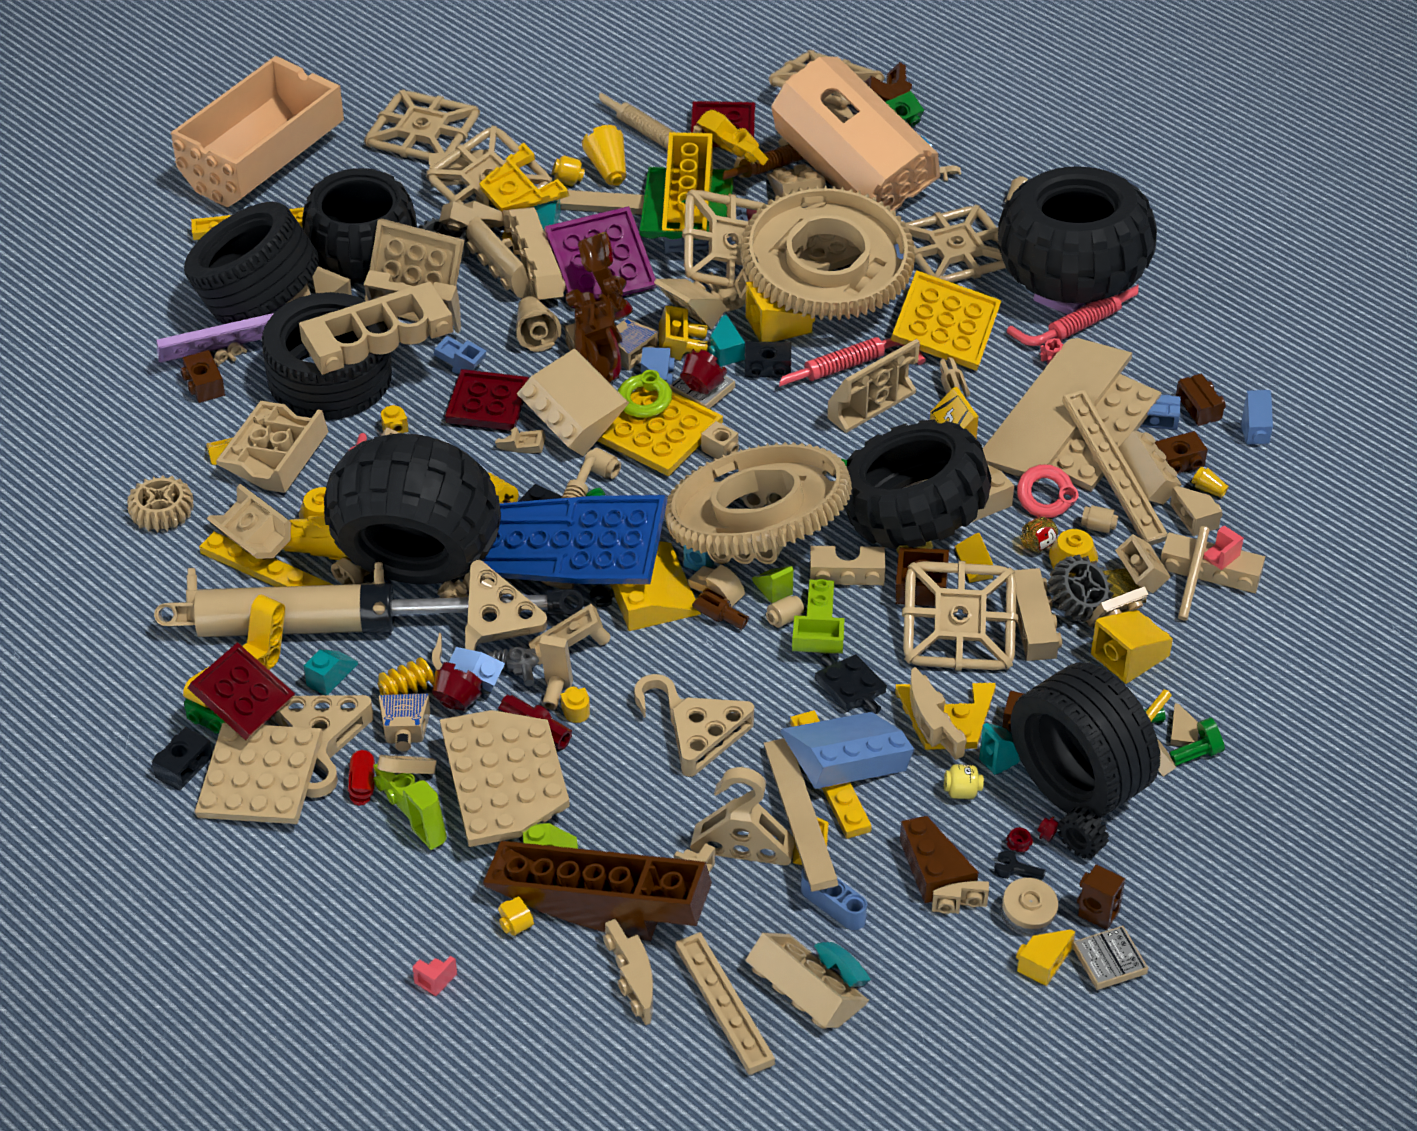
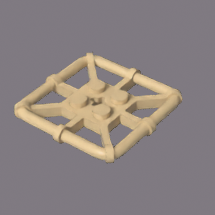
M808 50L796 59L787 61L782 68L772 73L768 80L772 86L782 88L791 75L797 74L805 68L806 65L803 63L806 61L809 63L818 57L830 56L816 53L814 50ZM847 59L842 60L863 81H866L872 75L883 82L884 75L882 72L852 64ZM837 91L833 92L834 96L829 95L822 100L838 105L840 108H846L847 105L851 104Z
M404 89L399 90L384 111L378 114L377 121L367 133L364 142L368 147L397 153L404 158L409 156L429 161L428 154L430 152L413 149L414 143L419 141L430 144L435 153H443L444 151L437 139L440 134L454 137L445 152H453L455 147L467 139L468 132L480 115V110L477 106L447 100L439 95L434 97L405 91ZM412 100L431 105L429 108L415 106ZM400 102L404 103L408 109L404 115L393 113ZM444 107L455 111L445 113L438 111V109ZM468 117L461 129L447 125L449 122ZM388 122L397 124L396 127L380 131L383 125ZM395 137L406 139L402 146L383 142Z
M491 126V128L483 130L465 144H459L455 147V151L427 170L426 177L449 203L454 201L463 205L462 201L475 193L483 201L484 205L489 206L491 201L480 190L479 183L485 178V175H489L496 167L500 168L506 163V160L503 161L495 153L496 138L498 137L514 154L518 151L519 145L503 130L497 128V126ZM490 137L489 151L476 159L469 151ZM460 157L470 164L463 170L444 169ZM535 160L526 164L537 175H525L533 184H539L536 186L538 189L552 182V178ZM439 179L462 180L468 187L455 195ZM486 224L490 229L493 228V227H495V226Z
M690 190L686 194L685 229L682 231V237L684 238L685 275L688 279L691 278L698 282L724 286L725 289L734 287L736 280L735 264L743 266V263H741V242L745 227L748 225V221L736 219V206L757 210L759 208L762 209V205L765 203L737 198L734 194H728L727 196L702 190ZM704 200L726 204L727 217L717 216ZM694 204L709 221V232L694 229ZM729 236L732 237V241H735L736 244L731 245L728 243L727 239ZM693 238L709 241V255L693 267ZM711 260L726 262V278L697 271Z
M975 204L974 206L945 213L936 212L933 213V216L906 223V227L909 228V233L912 234V237L927 240L931 243V245L916 248L914 245V262L917 263L923 273L953 283L971 277L974 279L980 278L982 274L1006 268L999 249L985 246L983 241L991 239L998 243V227L995 226L987 213L979 205ZM967 216L964 223L950 226L947 222ZM979 217L988 230L976 233L971 226L974 220ZM933 224L939 225L941 228L933 231L922 229V227ZM938 254L941 257L942 262L936 273L932 271L923 257ZM986 256L1000 261L978 266L973 258ZM964 261L969 268L944 275L949 264Z
M959 561L958 563L912 562L908 566L906 574L905 608L902 609V616L904 617L903 650L905 661L908 664L912 663L918 666L955 668V671H962V669L1008 670L1012 667L1015 656L1016 623H1018L1015 571L1011 567L965 564V561ZM924 571L958 573V589L940 588ZM965 574L998 576L983 590L965 589ZM916 577L935 595V608L915 607ZM1006 582V612L986 611V598ZM959 609L963 610V614H967V617L963 618V620H958L953 615ZM914 618H934V632L913 649ZM986 621L1005 623V653L986 635ZM938 639L956 640L955 658L919 655ZM963 640L980 641L998 660L963 658Z

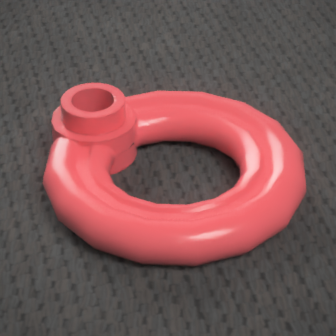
M1039 464L1029 468L1020 477L1017 485V496L1022 507L1030 514L1039 518H1054L1062 515L1070 506L1076 503L1079 495L1070 477L1062 469L1053 465ZM1041 478L1053 480L1060 489L1058 499L1051 504L1037 502L1031 492L1033 483ZM1064 495H1069L1071 500H1066Z

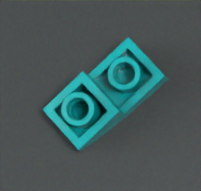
M819 942L814 945L819 953L818 957L821 963L827 969H839L842 980L849 987L864 986L871 981V978L861 964L841 946L834 942Z

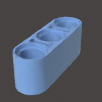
M803 868L801 873V893L806 899L849 930H859L866 924L867 901L862 895L839 878H837L838 886L811 892Z

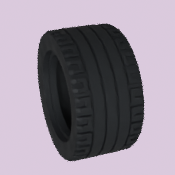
M263 202L234 213L202 236L186 257L184 273L215 319L221 323L228 324L268 315L290 301L313 277L317 270L319 256L312 242L288 207L278 202Z
M314 293L290 301L274 312L262 332V348L268 387L271 395L279 404H285L295 415L312 418L317 410H322L325 420H332L356 415L370 408L381 399L390 386L392 379L391 352L387 354H373L369 352L363 361L356 364H344V368L323 375L315 363L300 360V358L309 354L301 341L300 322L366 302L365 300L345 293ZM384 321L365 327L369 332L377 334L388 331ZM354 331L334 337L338 342L346 344L359 340Z
M1074 663L1030 689L1015 702L1010 717L1011 733L1019 758L1039 790L1065 813L1068 814L1074 807H1081L1082 809L1085 807L1088 809V813L1094 812L1096 814V819L1102 818L1150 786L1157 777L1160 767V748L1151 720L1131 690L1106 669L1091 663Z

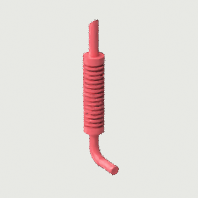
M1139 284L1119 295L1091 302L1050 323L1048 326L1049 331L1041 335L1029 336L1013 326L1007 328V334L1027 346H1039L1045 344L1048 339L1059 338L1062 341L1120 311L1121 303L1138 295Z
M878 337L860 342L805 362L804 369L782 376L779 387L806 377L810 381L826 377L882 357L887 348L904 345L890 340L891 338L881 341ZM919 350L918 365H922L926 359Z

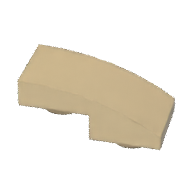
M962 882L934 890L932 912L959 914L960 905L987 907L989 882Z

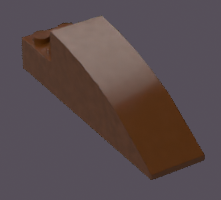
M500 841L483 884L485 887L511 899L519 896L525 905L542 913L594 930L606 932L605 923L616 919L626 937L631 938L638 935L640 940L651 941L658 922L697 926L712 881L705 861Z

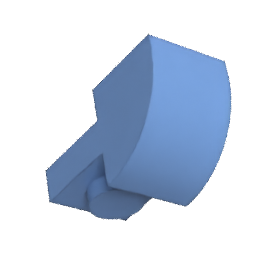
M446 336L434 349V355L453 366L452 372L460 374L461 369L474 370L485 358L486 350L468 340L462 344Z

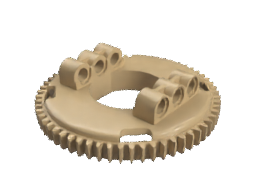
M816 185L815 189H810L808 186L806 190L799 188L798 192L791 190L789 195L784 192L782 198L776 196L774 201L770 199L768 205L763 204L762 209H757V213L752 215L748 225L745 227V232H743L741 263H743L745 275L749 276V282H753V287H758V293L764 292V298L770 297V303L778 301L777 307L785 305V311L792 308L794 309V314H797L799 311L802 312V317H805L806 314H811V319L815 315H819L820 320L824 316H828L829 320H832L833 316H837L838 320H841L842 315H845L847 319H850V314L858 318L861 312L867 315L868 309L875 312L876 306L882 309L883 303L888 305L890 299L895 300L896 294H901V289H905V285L909 283V278L912 276L915 247L912 234L909 233L906 223L901 221V216H896L895 210L890 211L889 205L884 207L883 201L877 203L876 197L870 199L868 193L863 196L860 191L854 193L852 188L846 191L843 187L840 190L835 189V186L833 189H830L826 185L824 188H818ZM826 201V205L820 208L804 209L801 207V203L809 204ZM820 234L843 237L854 243L862 253L849 268L839 271L814 269L798 259L801 252L810 247L815 235ZM895 244H898L900 254H903V259L897 257Z
M776 442L775 445L767 443L766 446L760 447L758 445L755 448L740 449L739 452L735 453L731 451V454L727 456L722 455V458H714L713 462H706L705 466H699L697 471L692 470L691 475H686L685 480H680L679 484L675 485V489H672L667 499L665 510L667 528L672 538L676 539L677 543L680 542L681 546L686 545L687 549L692 548L694 552L700 550L701 554L708 552L710 558L716 563L725 564L731 558H734L741 564H749L756 558L763 564H772L778 558L783 547L787 546L786 542L796 543V538L805 539L804 535H813V532L816 530H821L820 527L827 526L828 521H833V516L840 515L839 511L844 510L843 506L847 505V500H850L849 495L852 494L851 479L847 466H845L841 458L837 457L834 453L832 454L829 450L826 451L825 448L820 449L817 445L815 447H812L811 444L805 446L803 443L796 445L794 442L791 445H788L786 442L778 445ZM738 469V472L728 476L721 482L714 481L715 478ZM827 471L832 476L836 474V481H830L824 476ZM741 497L744 504L751 509H728L726 507Z

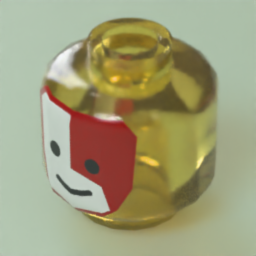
M1039 516L1023 525L1020 539L1025 548H1030L1033 552H1041L1053 545L1057 539L1058 528L1053 520Z

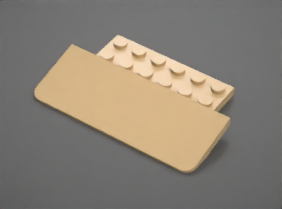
M1080 338L1070 339L1064 343L1062 349L1057 352L983 447L987 464L1019 477L1029 468L1036 465H1053L1062 469L1070 477L1073 484L1092 492L1104 474L1062 402L1063 395L1085 389L1114 442L1119 447L1133 430L1137 431L1148 417V411L1156 404L1162 392L1120 374L1132 359V352Z

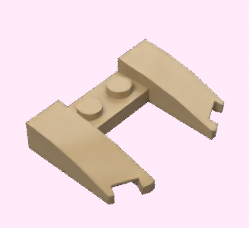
M369 270L364 282L368 301L413 287L402 282H393L392 276L389 273ZM434 282L435 290L452 314L455 332L460 333L461 317L457 286Z

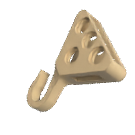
M476 560L472 562L470 567L468 623L465 627V649L475 651L480 643L544 632L547 629V616L540 608L483 561ZM485 579L495 581L491 587L481 585ZM506 594L514 597L509 603L501 602L500 598ZM524 610H529L533 613L528 619H523L519 616ZM487 613L497 615L496 619L491 622L485 621L483 617ZM439 633L437 644L432 652L435 670H439L443 665L440 661L442 655L441 633Z
M659 674L642 677L634 688L635 703L640 708L644 718L646 717L644 693L654 688L661 689L667 693L670 718L674 726L682 774L687 777H692L700 772L754 726V705L749 701L703 698L681 699L676 692L673 681ZM741 727L738 732L732 733L736 728ZM723 741V744L721 746L714 747L719 742ZM705 755V759H704L703 761L696 762V761H698L702 756Z
M294 696L274 715L275 721L279 726L321 728L324 733L316 764L328 776L321 782L309 783L307 797H322L335 789L338 782L337 770L330 758L373 721L372 702L369 696ZM347 702L355 704V708H341V706ZM293 703H301L304 706L300 709H288ZM319 703H327L330 706L329 708H315Z
M735 767L727 770L723 778L716 784L715 796L729 789L735 783L747 784L753 790L737 799L734 798L698 822L694 828L690 849L695 853H699L705 843L708 844V842L712 841L722 845L721 848H715V856L789 865L792 860L795 840L759 804L764 797L765 779L758 772L745 767ZM740 831H745V832H748L749 834H747V835H740V834H737V833L740 832ZM734 846H745L749 850L746 852H740L736 850ZM761 850H772L775 852V855H765L761 852Z

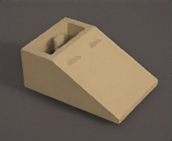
M805 164L793 166L794 169L790 170L776 168L773 169L772 173H767V178L775 196L781 198L784 192L789 195L791 190L798 192L799 188L806 190L808 186L810 189H815L816 185L818 188H824L825 178L812 170V168L806 167ZM801 203V207H808L818 203Z

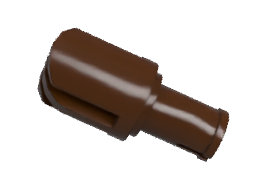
M705 588L692 604L695 610L714 621L720 622L725 620L741 631L749 621L748 615L731 607L730 600L709 588Z

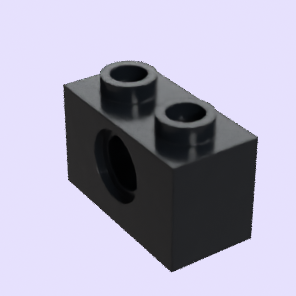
M745 341V377L782 378V376L791 373V342Z
M185 727L152 760L155 778L180 791L211 760L213 753L210 740Z

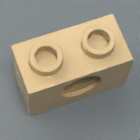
M1132 534L1115 550L1135 583L1141 587L1145 586L1149 592L1154 593L1171 578L1151 545L1136 535Z

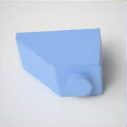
M459 647L455 648L449 661L456 664L454 669H459L465 673L469 670L482 680V688L489 692H492L505 663L485 653Z

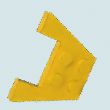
M525 143L518 147V151L514 155L510 154L506 158V163L500 168L496 167L479 183L480 190L501 212L503 210L528 208L569 196L568 189L558 179L538 189L519 169L535 160L534 153Z
M972 683L973 703L945 704L944 712L948 714L953 725L958 730H961L966 737L965 749H977L982 735V726L985 724L991 701L995 694V683ZM896 684L895 694L897 698H900L905 713L912 720V726L924 749H946L941 743L932 747L919 729L911 708L910 684Z

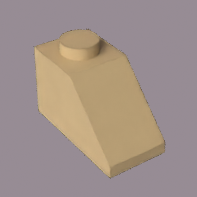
M1179 486L1173 487L1170 505L1192 536L1198 535L1201 526L1208 527L1210 531L1219 529L1222 509L1210 495Z

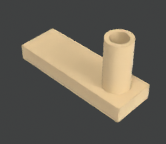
M590 604L528 643L530 649H535L536 655L539 658L538 664L541 665L542 657L539 643L542 635L565 638L568 641L569 648L588 635L599 645H605L610 640V634L603 628L597 609Z
M542 635L539 644L545 682L548 685L542 706L549 710L557 709L562 689L571 687L573 683L568 641L565 638Z

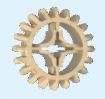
M164 475L161 478L153 476L152 480L144 479L143 484L137 483L136 488L130 490V496H128L127 500L128 513L133 523L137 524L139 528L145 527L147 531L155 529L157 533L160 529H166L168 532L170 527L177 528L178 523L185 524V519L190 518L194 507L193 494L188 485L183 483L181 479L175 480L173 476L165 478Z

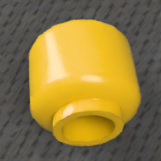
M563 155L560 159L556 158L551 174L554 175L555 180L558 179L562 184L574 186L577 181H582L585 169L581 168L582 163L580 160Z

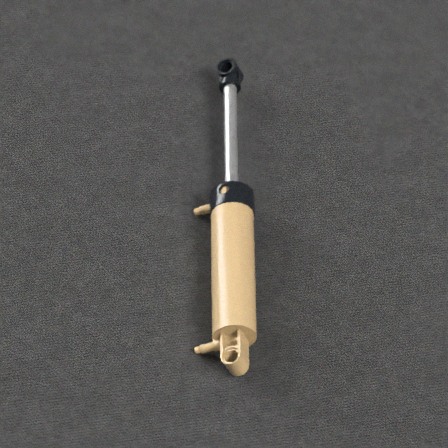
M375 562L374 583L224 589H197L195 568H188L186 602L161 604L156 608L154 617L157 623L162 626L195 625L198 637L248 636L251 606L254 599L262 594L285 605L282 635L349 632L388 633L394 629L395 615L468 612L469 597L394 600L392 584L384 582L382 562ZM576 589L547 590V595H524L541 610H548V615H572L580 611L584 606V597ZM570 594L577 596L579 600L578 606L573 609L566 607L564 603L565 597ZM502 596L500 601L509 603L514 597ZM165 607H169L173 611L174 615L171 621H166L162 617V611Z

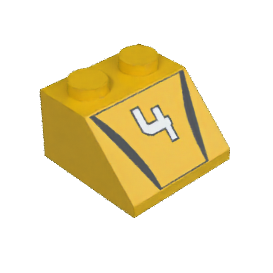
M954 387L930 411V420H936L937 423L941 424L945 421L957 423L963 429H967L977 439L979 416L959 388Z

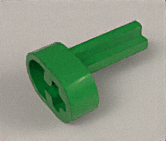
M1211 717L1197 723L1200 740L1169 752L1175 766L1205 754L1213 756L1225 751V745L1218 726Z

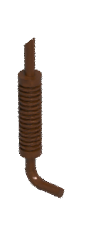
M790 144L764 152L768 158L764 166L757 162L752 164L748 160L742 159L738 167L724 171L723 181L739 175L750 178L803 160L804 158Z

